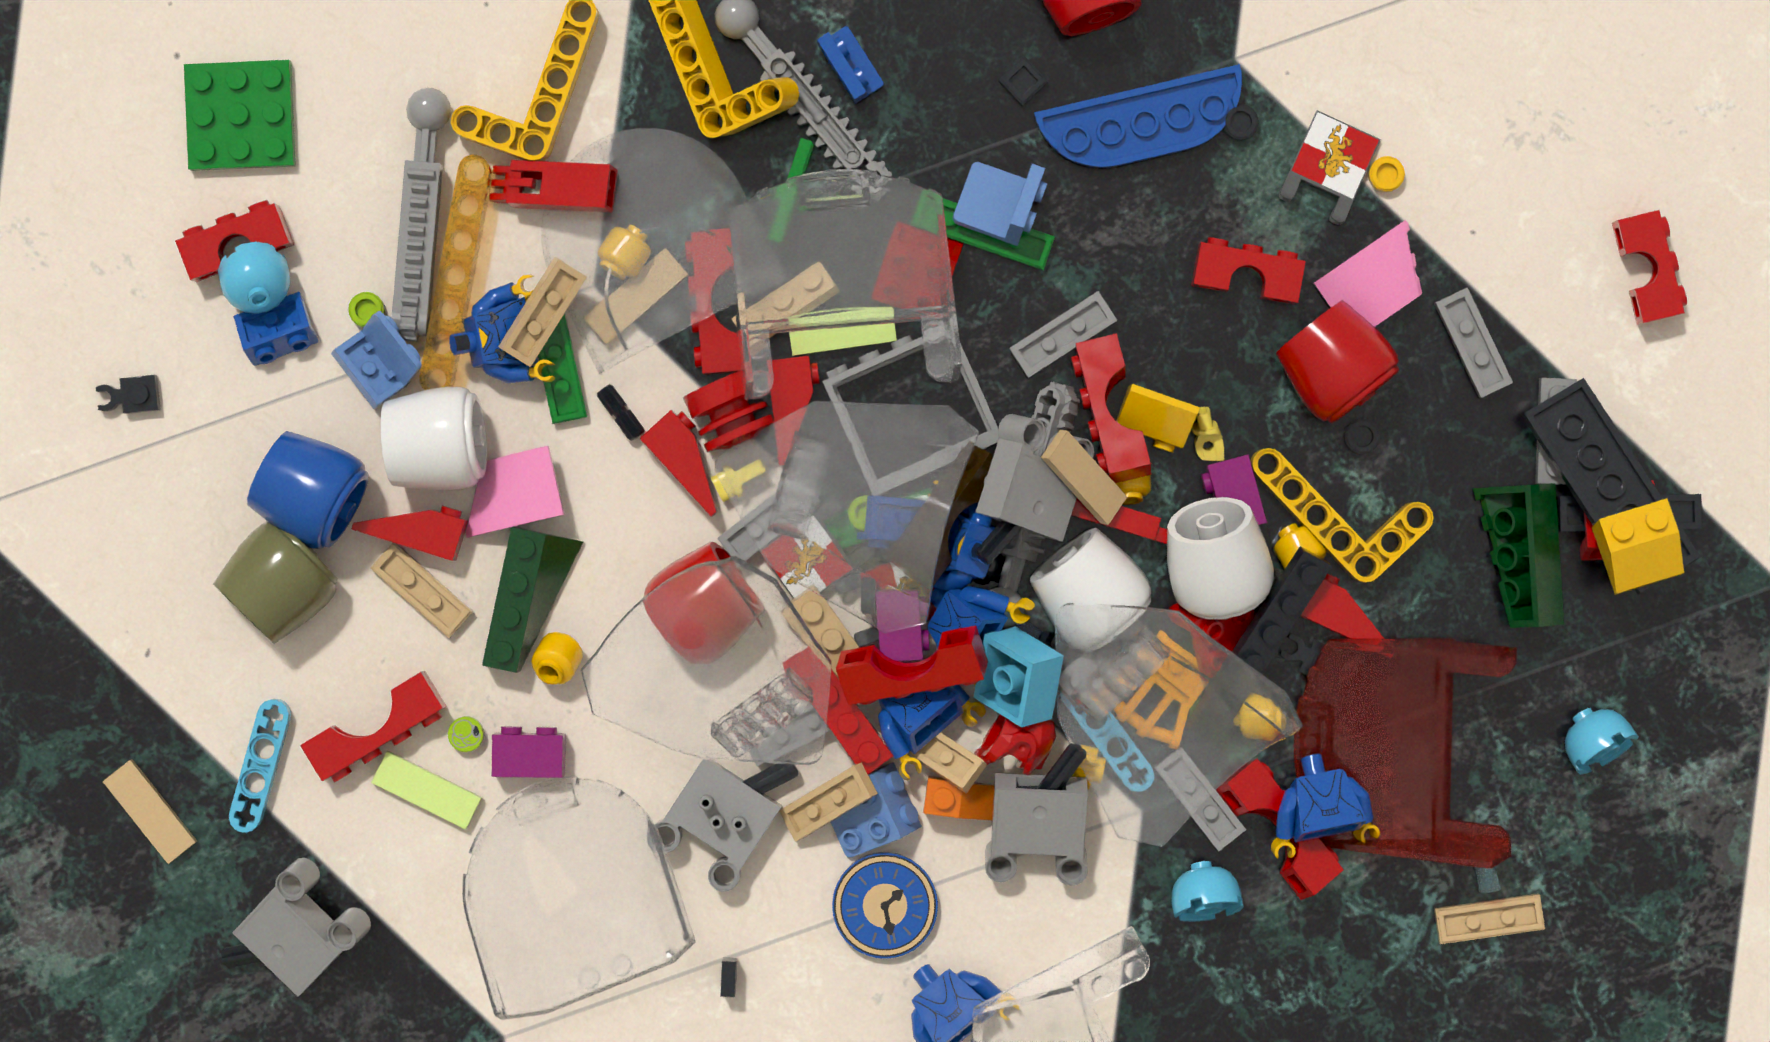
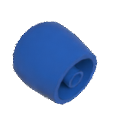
M286 431L272 445L257 470L250 486L247 505L271 525L294 535L307 547L313 549L329 548L337 542L353 519L365 494L369 475L365 471L363 462L351 453L331 444Z

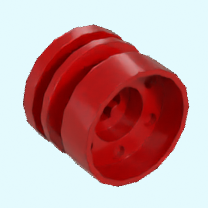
M751 368L730 374L683 397L692 419L708 416L711 421L698 431L699 436L716 432L717 438L704 444L707 453L713 450L730 449L759 436L768 426L775 423L771 414L757 420L754 416V413L767 407L766 401L749 404L747 400L749 396L760 389Z

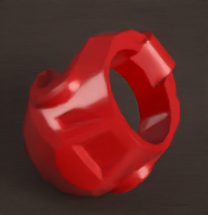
M999 714L986 733L982 745L975 750L974 754L984 760L987 765L995 763L1007 755H1012L1017 758V768L1021 769V774L1030 775L1035 769H1042L1056 739L1055 724L1050 719L1021 728Z

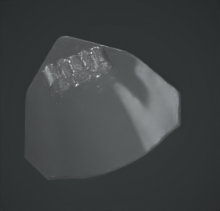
M814 401L760 430L753 438L737 444L720 454L715 461V472L748 533L771 568L878 630L888 633L923 625L927 621L935 570L945 527L957 488L974 449L979 431L949 405Z
M737 556L721 561H708L694 565L657 586L616 624L595 654L580 670L593 715L668 749L706 760L811 765L818 762L822 757L829 705L832 661L816 641L777 579Z
M1066 603L1060 607L1056 614V651L1064 655L1056 695L1057 717L1069 744L1077 743L1087 752L1086 758L1080 766L1118 838L1163 847L1200 805L1239 768L1269 746L1293 735L1303 726L1287 692L1212 639L1179 611L1140 606Z

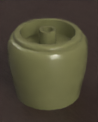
M266 522L251 532L241 543L213 585L275 644L313 618L328 604L337 590L335 584L338 579L317 557L318 554L312 548L307 547L294 535Z

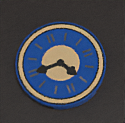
M878 852L856 860L841 875L834 890L832 911L838 931L844 940L855 950L874 958H896L915 950L929 936L936 921L938 901L934 884L920 865L901 854Z

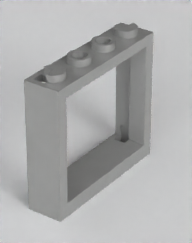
M940 321L924 328L925 335L912 341L911 336L908 335L891 343L893 350L880 355L877 349L859 357L861 364L848 369L846 364H843L826 372L829 378L824 380L823 384L873 496L884 494L955 462L969 442L982 449L998 443V426L952 323L944 326L943 322ZM946 339L987 432L878 480L837 387Z

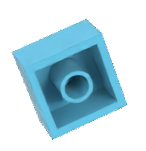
M1016 626L984 634L983 648L988 664L984 680L978 681L975 685L973 697L1021 728L1052 719L1064 655Z

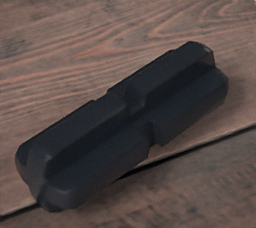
M609 384L597 393L601 403L611 416L614 415L616 417L615 422L629 440H635L644 433V427L630 409H626L625 406L627 404L614 386Z

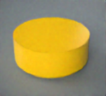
M1391 156L1378 158L1371 164L1368 171L1370 184L1380 192H1391L1397 189L1402 184L1405 176L1404 167L1401 162Z

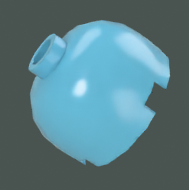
M261 242L244 243L235 247L236 252L230 254L228 258L225 255L221 259L218 268L221 290L228 302L235 308L245 313H264L277 307L286 297L290 286L289 267L286 257L276 252L274 246Z
M1587 708L1573 717L1575 724L1568 730L1565 739V749L1576 771L1580 775L1592 772L1589 765L1595 762H1600L1601 766L1610 763L1633 745L1630 739H1638L1639 736L1631 724L1614 710L1600 709L1593 712L1591 708Z
M1210 861L1191 864V870L1183 873L1177 879L1172 890L1173 914L1175 918L1179 916L1180 921L1216 919L1215 914L1223 910L1226 911V916L1241 911L1244 907L1242 892L1237 880L1228 870L1222 867H1212Z

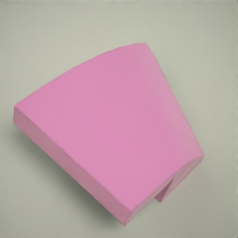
M1406 220L1314 282L1330 307L1344 300L1375 327L1422 294L1420 280L1415 271L1417 265L1415 254L1410 251L1407 235L1410 228Z
M549 446L487 461L485 475L477 483L466 528V538L565 515Z

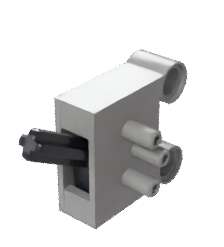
M705 756L665 818L658 821L651 828L649 833L651 846L661 853L673 851L680 844L682 839L681 827L726 856L717 859L711 865L708 872V880L710 885L718 891L732 890L739 882L741 868L782 807L780 803L764 793L799 775L794 761L791 758H787L743 780L708 756ZM663 826L671 828L675 833V841L670 845L661 844L656 837L658 828ZM721 865L731 867L734 872V879L729 883L719 882L715 877L716 868Z

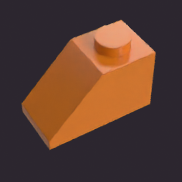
M928 776L923 813L961 819L992 820L994 785L974 782L969 791L965 793L942 777Z

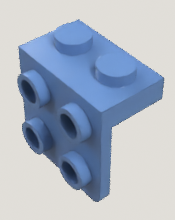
M981 162L973 163L953 215L954 223L1018 246L1022 232L1030 233L1037 213L1030 211L1033 201L1041 203L1047 183L1041 181L1045 168L1032 164L1027 179Z
M381 311L374 313L359 333L335 348L331 353L373 409L407 387L422 367L418 351L411 344H407L399 334V329L394 320L389 316H385Z
M894 762L868 774L878 793L877 795L831 822L843 852L847 857H854L891 843L922 827L918 819L917 809L911 803L904 787V780L897 771Z

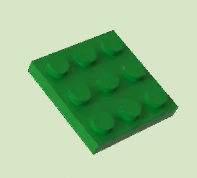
M290 60L184 64L188 170L296 166L292 68Z

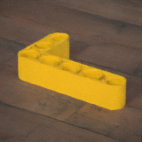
M569 0L566 4L524 124L474 106L464 105L458 107L451 116L453 130L460 137L522 160H547L552 153L598 23L599 13L593 1ZM580 5H587L591 8V16L585 22H577L573 19V11ZM575 38L580 44L578 51L570 56L561 52L563 41ZM562 71L568 77L566 85L559 89L552 88L549 84L551 75L554 72ZM546 104L553 105L556 110L554 118L549 122L540 121L537 116L539 108ZM466 114H474L477 117L475 129L469 132L462 131L460 129L461 118ZM498 126H507L511 132L508 141L501 144L494 142V130ZM534 137L541 138L544 142L542 152L538 155H529L526 152L528 140Z
M649 0L698 127L706 137L716 138L738 133L793 107L799 99L798 86L795 81L788 77L763 80L733 94L697 0ZM680 16L683 18L684 22L683 29L680 27L679 24ZM693 48L697 55L696 61L692 57ZM706 81L710 88L709 94L705 90ZM776 87L780 94L779 101H777L774 94ZM747 101H748V102L750 103V105H751V113H750V114H749V113L747 112V110H746V102H747ZM719 114L723 121L722 127L718 124Z
M1266 448L1258 450L1251 457L1250 462L1254 476L1302 526H1306L1326 548L1327 553L1356 581L1372 582L1377 579L1433 523V512L1429 506L1421 502L1407 503L1364 542L1280 452L1275 449ZM1264 454H1269L1276 460V468L1271 474H1264L1258 468V460ZM1290 479L1295 480L1300 486V494L1294 500L1287 499L1282 491L1284 483ZM1313 505L1320 506L1325 514L1322 523L1316 526L1309 523L1307 519V511ZM1412 508L1420 509L1424 515L1423 523L1418 528L1411 527L1407 522V513ZM1337 531L1345 532L1349 539L1348 546L1342 551H1337L1331 544V538ZM1387 532L1394 533L1398 538V547L1392 552L1385 551L1381 545V539ZM1366 556L1371 559L1373 569L1369 575L1363 577L1357 573L1355 565L1359 558Z

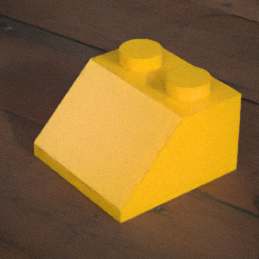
M1131 384L1128 386L1116 421L1126 428L1142 431L1145 437L1155 440L1154 447L1173 453L1175 447L1179 449L1184 448L1200 407Z
M1667 498L1601 518L1593 525L1592 530L1615 595L1684 573L1680 534Z

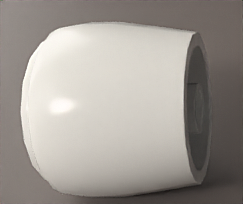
M441 387L384 402L381 411V444L386 473L392 486L431 490L462 489L476 485L479 479L484 477L487 466L486 429L481 404L475 393H471L469 389L463 387Z
M1229 497L1208 498L1181 508L1171 517L1167 526V566L1176 602L1181 607L1197 617L1228 619L1255 609L1265 600L1274 581V568L1266 541L1249 505L1242 500Z
M1091 528L1071 539L1048 557L1030 577V583L1061 637L1070 646L1087 651L1096 649L1115 638L1135 622L1151 603V585L1144 572L1130 556L1097 528Z

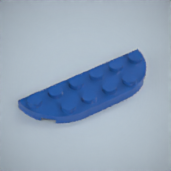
M1238 64L1034 112V117L1040 132L1050 146L1063 157L1083 166L1111 168L1177 153L1206 143L1225 127L1228 112L1232 108L1235 111L1239 102L1242 87L1241 67Z

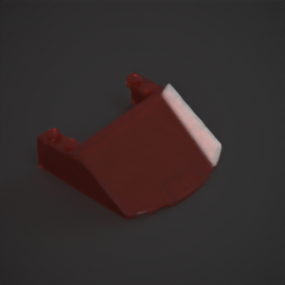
M1454 638L1328 640L1321 649L1322 652L1315 665L1308 672L1306 677L1308 681L1297 706L1294 727L1296 777L1305 776L1301 759L1313 754H1321L1326 772L1343 769L1348 777L1355 779L1369 793L1374 817L1371 823L1378 827L1380 835L1375 839L1370 835L1369 829H1367L1364 833L1365 843L1355 838L1353 831L1319 837L1324 845L1333 849L1492 869L1511 857V838L1503 827L1450 819L1453 672L1493 677L1505 676L1516 665L1517 647L1454 641Z

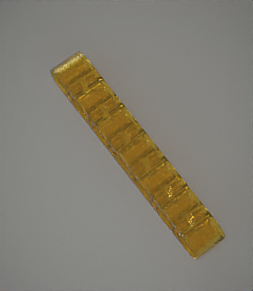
M477 154L464 157L460 161L457 170L419 375V382L424 390L433 389L429 384L428 378L435 370H442L446 376V382L442 387H453L455 384L460 355H453L451 350L444 355H440L435 349V342L442 335L450 337L451 334L462 333L465 330L463 321L467 318L491 190V180L493 179L491 164ZM473 163H481L484 166V175L477 181H471L467 177V169ZM468 197L476 198L478 202L477 211L470 216L463 215L460 210L462 201ZM460 232H468L471 235L472 242L465 250H457L454 245L455 236ZM455 266H461L465 271L463 282L458 285H451L448 281L449 270ZM447 301H455L459 307L457 316L451 320H446L441 314V308Z

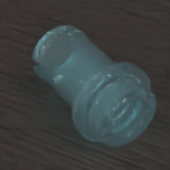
M1480 847L1472 850V857L1469 858V861L1474 863L1479 893H1490L1500 890L1501 885L1495 864V859L1498 857L1497 853L1493 852L1492 847Z

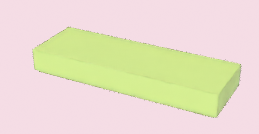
M892 306L797 319L788 325L792 356L897 341Z
M386 751L371 782L465 830L482 799L481 796L390 751Z

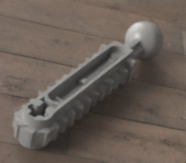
M722 0L715 11V24L719 31L726 37L742 39L761 62V67L764 70L760 78L761 81L788 77L795 81L799 89V99L793 107L789 108L788 113L790 115L800 113L797 121L799 126L810 125L806 135L808 137L819 136L815 146L817 148L825 145L828 147L824 157L826 159L834 156L837 158L833 168L835 170L842 167L846 169L842 179L845 181L852 178L851 190L856 191L862 200L879 201V198L884 196L886 192H890L892 173L885 167V162L873 161L877 154L875 150L864 151L868 142L866 139L855 140L859 132L857 128L847 131L846 127L850 120L848 117L838 120L837 116L841 111L839 106L829 109L828 106L832 100L830 95L820 98L819 95L823 89L821 84L814 87L810 86L814 76L812 74L801 75L805 68L803 63L792 64L796 58L795 52L792 51L784 54L780 48L777 49L759 28V10L752 0ZM777 87L775 88L774 93L779 92ZM865 160L868 163L865 165V169L869 174L874 175L878 173L880 175L878 178L879 187L876 189L871 185L865 188L862 185L865 182L864 175L860 170L856 174L854 170L862 167Z
M422 88L414 92L409 98L406 107L407 118L411 125L416 128L414 161L405 160L391 318L396 323L399 334L404 341L418 342V336H428L443 172V165L435 163L437 130L445 126L451 114L450 102L446 95L434 88Z
M1050 382L1049 386L1039 391L1035 402V412L1031 418L1043 422L1046 428V438L1043 445L1034 451V455L1041 457L1047 449L1049 440L1060 429L1070 433L1074 429L1073 422L1078 414L1080 399H1077L1073 387ZM1020 529L1001 552L1006 554L1000 580L998 587H993L990 591L1009 597V601L1013 603L1020 600L1022 597L1017 591L1025 561L1036 562L1037 555L1044 554V549L1040 547L1041 540L1045 539V537ZM1019 607L1021 613L1024 614V608ZM1005 611L1004 614L1008 619L1002 630L1018 624L1012 620L1010 613Z

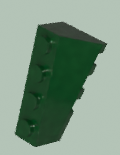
M1556 484L1473 488L1476 501H1481L1484 513L1481 521L1484 531H1489L1493 551L1490 552L1493 565L1498 566L1502 579L1498 584L1510 628L1564 624Z
M511 527L482 666L514 673L522 670L540 633V629L584 541Z

